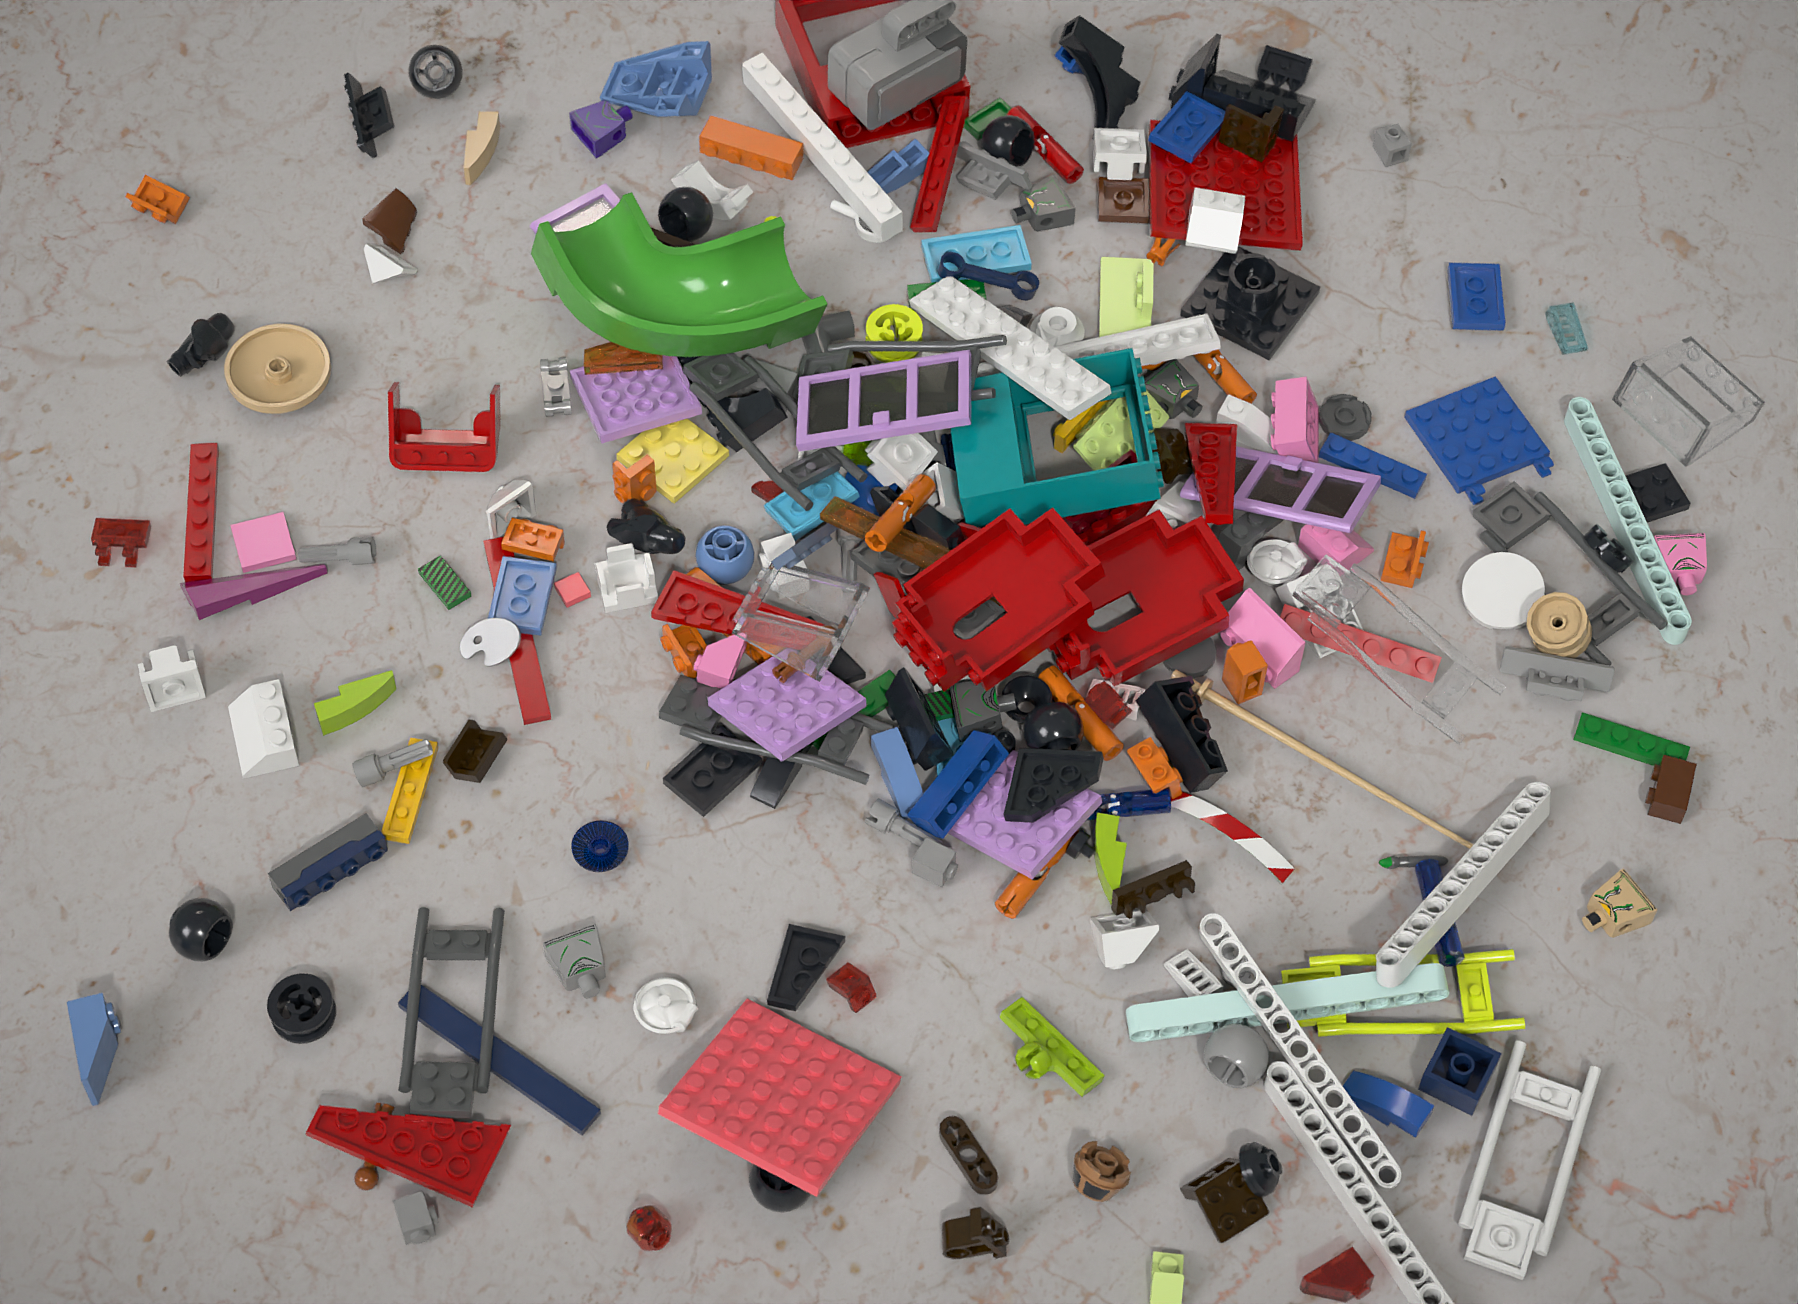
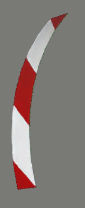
M1184 792L1174 799L1169 796L1163 803L1193 815L1226 834L1256 857L1282 884L1293 872L1294 867L1267 841L1218 807Z

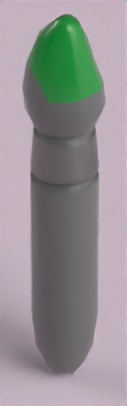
M1437 855L1404 856L1399 858L1397 856H1389L1379 860V864L1387 869H1396L1398 867H1438L1448 863L1446 857Z

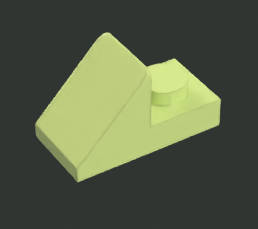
M1153 1252L1149 1304H1181L1184 1284L1183 1254Z

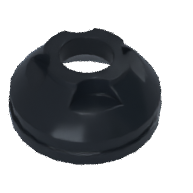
M1034 676L1016 677L1009 681L1002 691V695L1014 693L1017 710L1006 711L1005 713L1011 719L1020 723H1024L1029 713L1022 712L1018 708L1020 703L1028 701L1036 708L1052 702V692L1049 686Z
M1257 1142L1242 1145L1239 1151V1163L1248 1187L1258 1197H1265L1273 1193L1282 1174V1166L1275 1151Z

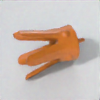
M1155 237L1153 246L1146 257L1151 259L1152 263L1157 261V265L1163 266L1167 257L1180 244L1168 252L1176 239H1168L1160 247L1162 238Z

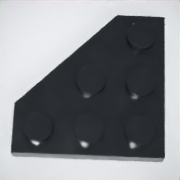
M1019 748L1004 810L1005 821L1034 823L1098 782L1104 760L1103 753L1101 751Z

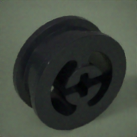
M300 973L282 979L271 990L267 1000L268 1015L275 1031L284 1040L292 1043L304 1044L320 1039L331 1029L336 1018V1005L330 988L321 978L312 974ZM315 998L322 1001L318 1013L313 1001ZM285 1005L290 1014L289 1019H285L282 1017V1012Z

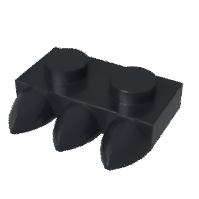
M1266 45L1257 70L1258 79L1264 82L1273 74L1274 85L1277 87L1282 86L1289 79L1290 90L1296 92L1305 84L1313 60Z

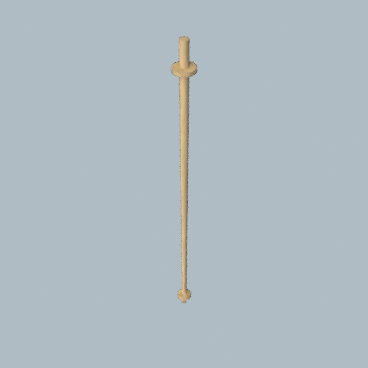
M1176 669L1172 673L1171 679L1186 677L1187 675ZM1193 679L1195 684L1192 686V690L1200 696L1202 703L1205 699L1465 847L1470 849L1474 845L1211 690L1213 686L1211 679H1206L1203 684Z

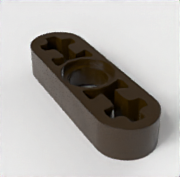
M957 1116L944 1118L939 1126L941 1142L972 1189L980 1195L991 1194L997 1188V1170L961 1118ZM950 1126L953 1130L958 1128V1138L961 1141L958 1145L955 1136L952 1133L947 1134L948 1127ZM964 1149H972L976 1152L977 1158L974 1161L966 1162L961 1159L960 1153ZM979 1165L982 1175L985 1178L990 1176L989 1184H986L984 1181L979 1182V1172L976 1169Z

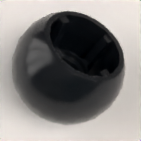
M433 44L419 49L410 60L408 75L412 86L418 93L430 99H440L451 95L458 88L463 70L458 56L452 50L442 45ZM438 55L447 58L452 68L447 70L445 65L438 61ZM432 56L433 61L429 62L424 70L420 69L421 63L427 57ZM434 66H439L443 70V74L439 79H432L429 75L430 69ZM419 75H425L433 83V88L424 86ZM448 75H452L450 81L445 86L439 88V84L443 83Z
M1004 115L995 118L988 124L983 133L981 145L982 149L997 159L1003 158L1009 164L1021 167L1032 155L1035 137L1032 128L1026 121L1017 116Z
M678 187L671 190L662 199L658 209V218L665 233L688 242H693L702 238L710 229L713 222V208L705 194L698 189Z
M1065 702L1043 704L1034 708L1026 716L1023 725L1024 741L1027 747L1031 749L1076 750L1083 740V721L1079 713Z
M194 898L186 901L175 910L169 923L171 945L178 954L193 961L203 962L217 957L227 945L232 933L230 914L220 903L208 898Z
M752 1164L749 1174V1186L754 1198L766 1209L776 1212H789L799 1208L810 1198L811 1194L797 1186L793 1187V1184ZM766 1178L769 1180V1184L772 1188L765 1184Z

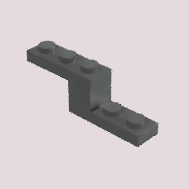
M1270 496L1262 500V502L1281 505ZM1246 512L1235 520L1233 524H1230L1220 532L1218 541L1239 571L1247 565V556L1252 551L1254 543L1284 519Z

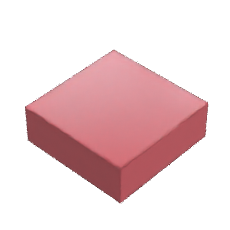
M579 572L554 583V588L566 608L591 597V592Z

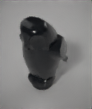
M216 313L208 320H196L191 327V333L179 349L167 360L169 367L181 377L185 373L188 374L194 368H201L208 360L217 361L227 350V342L233 335L234 325L232 321L223 313Z
M633 498L626 501L621 509L622 519L611 518L606 526L609 536L623 544L632 543L634 549L645 553L677 554L685 546L686 537L681 529L671 526L661 514L648 508V505L643 500L639 501Z

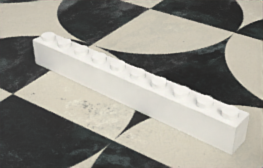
M761 53L742 63L743 83L792 140L803 143L805 155L881 242H884L902 232V211L769 59Z

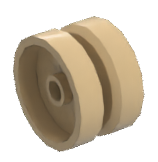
M1553 592L1542 596L1533 603L1527 614L1526 625L1534 646L1540 653L1574 659L1582 654L1591 642L1592 626L1585 607L1576 597L1568 593Z

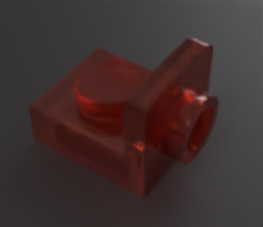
M849 962L826 979L831 989L847 999L851 1010L855 1013L859 1012L877 996L869 976Z

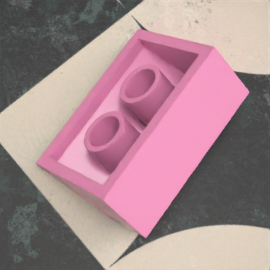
M1307 376L1276 381L1275 392H1272V403L1275 413L1271 414L1272 426L1275 429V434L1271 435L1273 450H1277L1281 456H1294L1303 458L1305 461L1319 463V406Z
M1248 588L1228 612L1230 615L1229 627L1222 630L1220 635L1228 646H1233L1236 643L1243 644L1252 640L1268 665L1265 682H1268L1276 689L1299 672L1306 642L1251 588Z

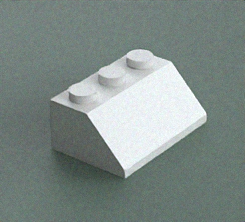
M280 680L251 685L228 706L243 779L299 766Z

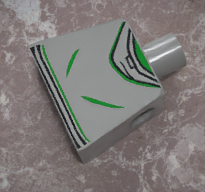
M595 924L543 942L545 958L567 991L580 988L584 998L594 997L600 992L597 981L603 980L606 975Z

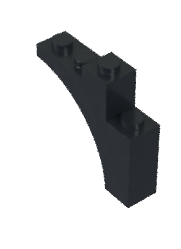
M1079 15L1065 24L1059 44L1076 60L1088 81L1095 107L1094 128L1119 129V119L1123 115L1125 107L1134 104L1137 100L1141 82L1119 67L1123 61L1122 54L1125 47Z

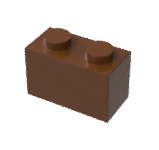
M1663 755L1660 764H1654L1650 780L1655 781L1654 788L1649 787L1645 803L1650 804L1649 816L1678 824L1682 823L1688 808L1696 763Z

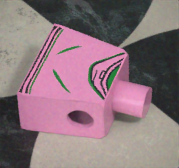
M1705 533L1654 536L1675 584L1679 585L1681 594L1686 596L1694 594L1697 591L1696 584L1702 583L1707 571Z

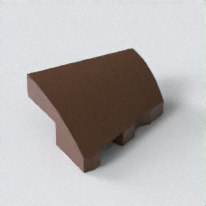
M395 188L362 218L363 225L383 238V244L401 255L405 250L404 243L406 238L411 233V224L415 221L417 209L404 193Z

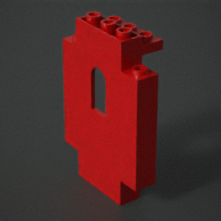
M1051 508L1027 526L1023 524L1011 509H1008L903 584L907 595L895 602L899 614L896 615L897 619L892 622L896 632L893 634V637L901 648L906 646L910 650L908 655L917 667L920 665L926 670L924 675L932 686L938 684L944 692L968 675L976 686L981 684L988 691L1095 614L1090 599L1083 592L1105 577L1102 563L1054 508ZM991 597H994L1007 612L973 638L960 639L954 634L956 623Z
M1159 509L1087 546L1102 563L1105 577L1083 592L1090 599L1093 610L1096 611L1131 593L1142 613L1105 632L1093 630L1089 626L1087 619L1048 647L1047 650L1049 652L1053 650L1057 657L1055 660L1058 668L1062 673L1066 672L1071 680L1098 667L1102 677L1105 680L1109 679L1112 685L1116 686L1228 628L1230 615L1221 602L1243 591L1244 578L1209 525L1205 523L1203 516L1173 530Z

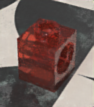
M1105 681L1093 686L1088 692V696L1084 699L1103 723L1112 730L1133 711L1114 688Z

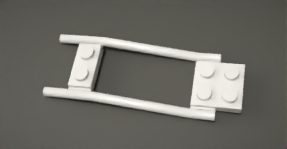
M1517 1040L1512 1049L1458 1225L1465 1229H1472L1464 1260L1523 1280L1532 1251L1542 1256H1547L1601 1069L1596 1066L1589 1067L1582 1093L1579 1092L1580 1090L1524 1071L1519 1072L1526 1043ZM1510 1099L1513 1102L1568 1121L1573 1120L1544 1223L1541 1222L1542 1220L1484 1200H1479Z

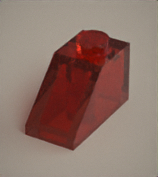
M1352 1246L1303 1276L1299 1289L1304 1294L1346 1303L1354 1297L1356 1300H1359L1371 1291L1370 1287L1374 1274Z

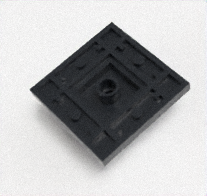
M1237 246L1236 254L1224 252L1181 308L1180 316L1189 318L1208 314L1218 335L1270 360L1317 297L1320 286L1278 266L1276 262L1266 258L1264 255L1255 254Z

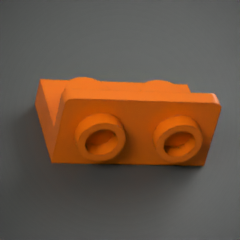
M511 518L501 545L503 550L554 562L559 548L563 549L565 545L563 529L553 525L546 526L533 523L527 519Z
M1421 530L1419 538L1392 532L1381 581L1408 588L1413 587L1415 578H1421L1424 563H1420L1419 560L1420 557H1426L1429 542L1424 541L1426 531Z

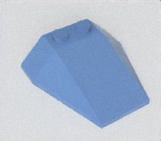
M709 41L685 42L615 62L599 97L600 100H605L610 104L621 107L626 105L629 109L658 117L696 116L712 81L711 46Z

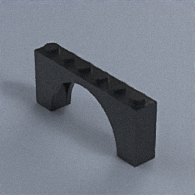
M678 356L677 358L681 365L684 366L685 364L702 356ZM767 388L746 397H725L717 401L751 441H754L788 418L779 399ZM698 398L703 407L708 409L707 418L715 428L717 427L719 433L716 435L724 447L729 446L735 452L743 448L742 445L707 405Z

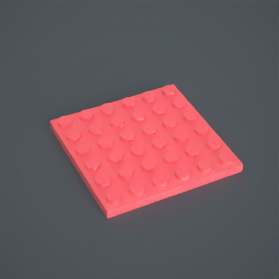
M747 998L659 1105L658 1114L817 1197L900 1085L901 1076Z

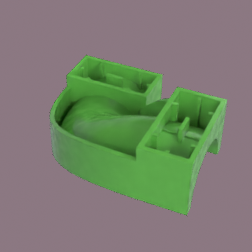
M631 192L623 195L619 203L606 215L581 228L558 232L553 231L549 221L540 223L531 250V256L552 297L558 295L577 320L592 332L608 341L650 354L680 357L713 356L748 350L765 344L771 349L815 333L828 305L823 295L811 299L798 285L787 260L784 246L785 223L781 217L698 245L670 247L662 244L655 237Z

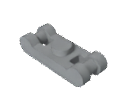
M566 357L558 358V361L548 362V359L540 360L545 416H553V413L572 414ZM560 371V375H550L549 372Z

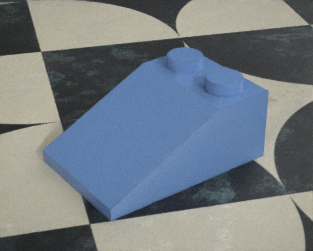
M103 993L67 1001L80 1078L92 1106L99 1104L118 1047L116 1034L121 1033L119 1019L117 1015L115 1016L112 1002H106Z

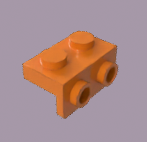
M147 175L142 179L134 196L129 193L125 196V198L132 202V208L141 213H145L148 210L152 212V218L164 224L166 220L176 224L190 199L186 194Z
M648 454L628 469L618 460L612 463L614 494L621 503H625L633 498L639 501H648L657 492L655 462Z
M668 624L663 625V636L660 637V641L664 650L671 652L673 664L677 672H683L684 676L692 679L696 678L697 671L694 670L696 659L699 654H704L707 647L699 631L695 627L685 625L673 630L670 629Z
M1151 737L1127 750L1128 756L1153 793L1166 789L1172 799L1182 795L1180 783L1183 782L1180 773L1175 767L1171 768L1164 749L1161 746L1157 747Z

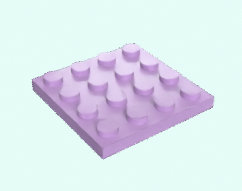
M635 351L570 370L572 382L601 443L702 414L701 405L697 397L689 390L690 383L683 373V369L676 356Z
M792 647L783 649L708 697L709 707L782 762L866 707V698L811 658L805 661L806 668L804 670H798L785 683L779 681L782 676L776 679L772 669L788 658L789 652H800L799 649Z
M1013 750L948 834L1033 879L1103 802L1101 795L1087 788L1034 823L1005 821L1004 810L1018 752Z

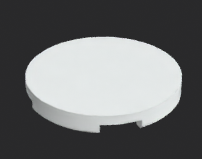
M1509 552L1492 553L1477 560L1468 569L1462 584L1463 604L1467 612L1477 623L1492 630L1493 628H1514L1515 630L1525 626L1527 614L1533 603L1545 595L1544 581L1537 567L1528 559Z

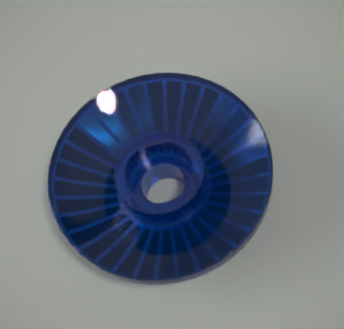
M598 820L583 825L575 833L571 843V850L575 861L584 869L592 872H606L618 867L625 860L629 850V842L626 833L621 827L609 821ZM598 849L605 850V852L597 853L596 851Z

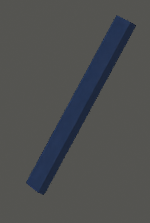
M421 985L418 1021L479 1063L482 1027ZM408 992L398 1002L399 1008L406 1013ZM493 1035L490 1072L583 1136L599 1117L601 1110Z

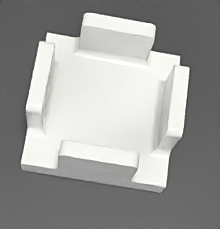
M1094 128V172H1099L1100 162H1108L1107 179L1131 180L1134 163H1138L1139 173H1144L1147 157L1144 130Z
M898 416L893 421L905 419L901 416ZM919 433L872 440L865 449L868 453L867 456L874 462L867 470L883 486L896 483L903 491L917 475L922 474L938 453Z
M632 543L606 549V561L594 563L605 613L657 602L658 594L655 585V574L649 552L635 555Z
M176 645L150 651L149 656L153 668L151 671L146 672L144 664H138L141 683L151 712L206 698L193 650L187 651L190 661L181 662Z

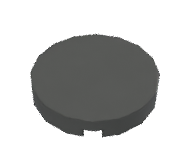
M1339 394L1332 396L1320 408L1319 424L1328 436L1330 433H1333L1350 441L1357 440L1367 433L1371 425L1372 413L1368 405L1364 401L1362 403L1357 400V397L1353 395Z
M1209 637L1163 661L1169 671L1171 669L1174 672L1177 669L1187 676H1192V678L1201 677L1214 665L1216 647L1213 640Z

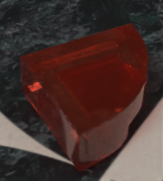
M762 480L751 487V492L767 503L784 492L773 481L763 482Z

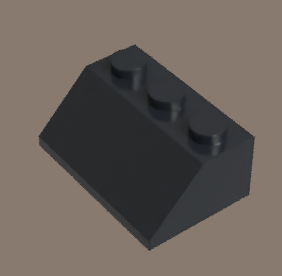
M903 667L898 671L885 693L889 704L885 708L892 721L897 720L898 729L903 741L908 743V753L913 765L918 763L924 771H927L954 754L930 708L923 690Z

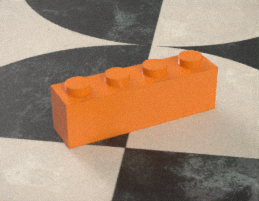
M710 115L699 136L700 153L729 161L732 164L743 165L755 171L766 172L779 178L793 180L803 161L802 142Z

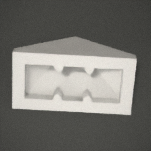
M365 244L364 252L372 283L416 274L417 268L382 245Z

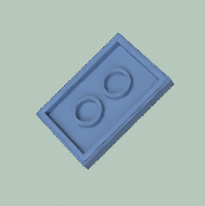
M503 556L488 619H507L515 623L521 633L541 636L557 571V564Z

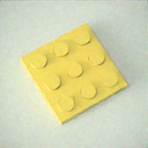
M684 419L641 432L616 455L617 460L629 468L648 454L655 462L657 491L675 504L729 457V450L689 419Z

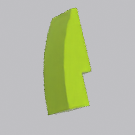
M392 670L338 686L340 696L314 703L323 736L357 722L386 701L396 690Z
M1097 813L1094 835V849L1096 850L1094 857L1100 883L1110 905H1112L1113 890L1120 887L1127 843L1116 841L1120 816Z

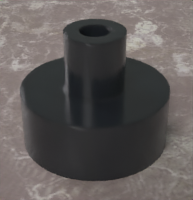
M1081 829L1068 846L1066 854L1076 859L1082 853L1090 859L1096 850L1087 844L1091 835Z

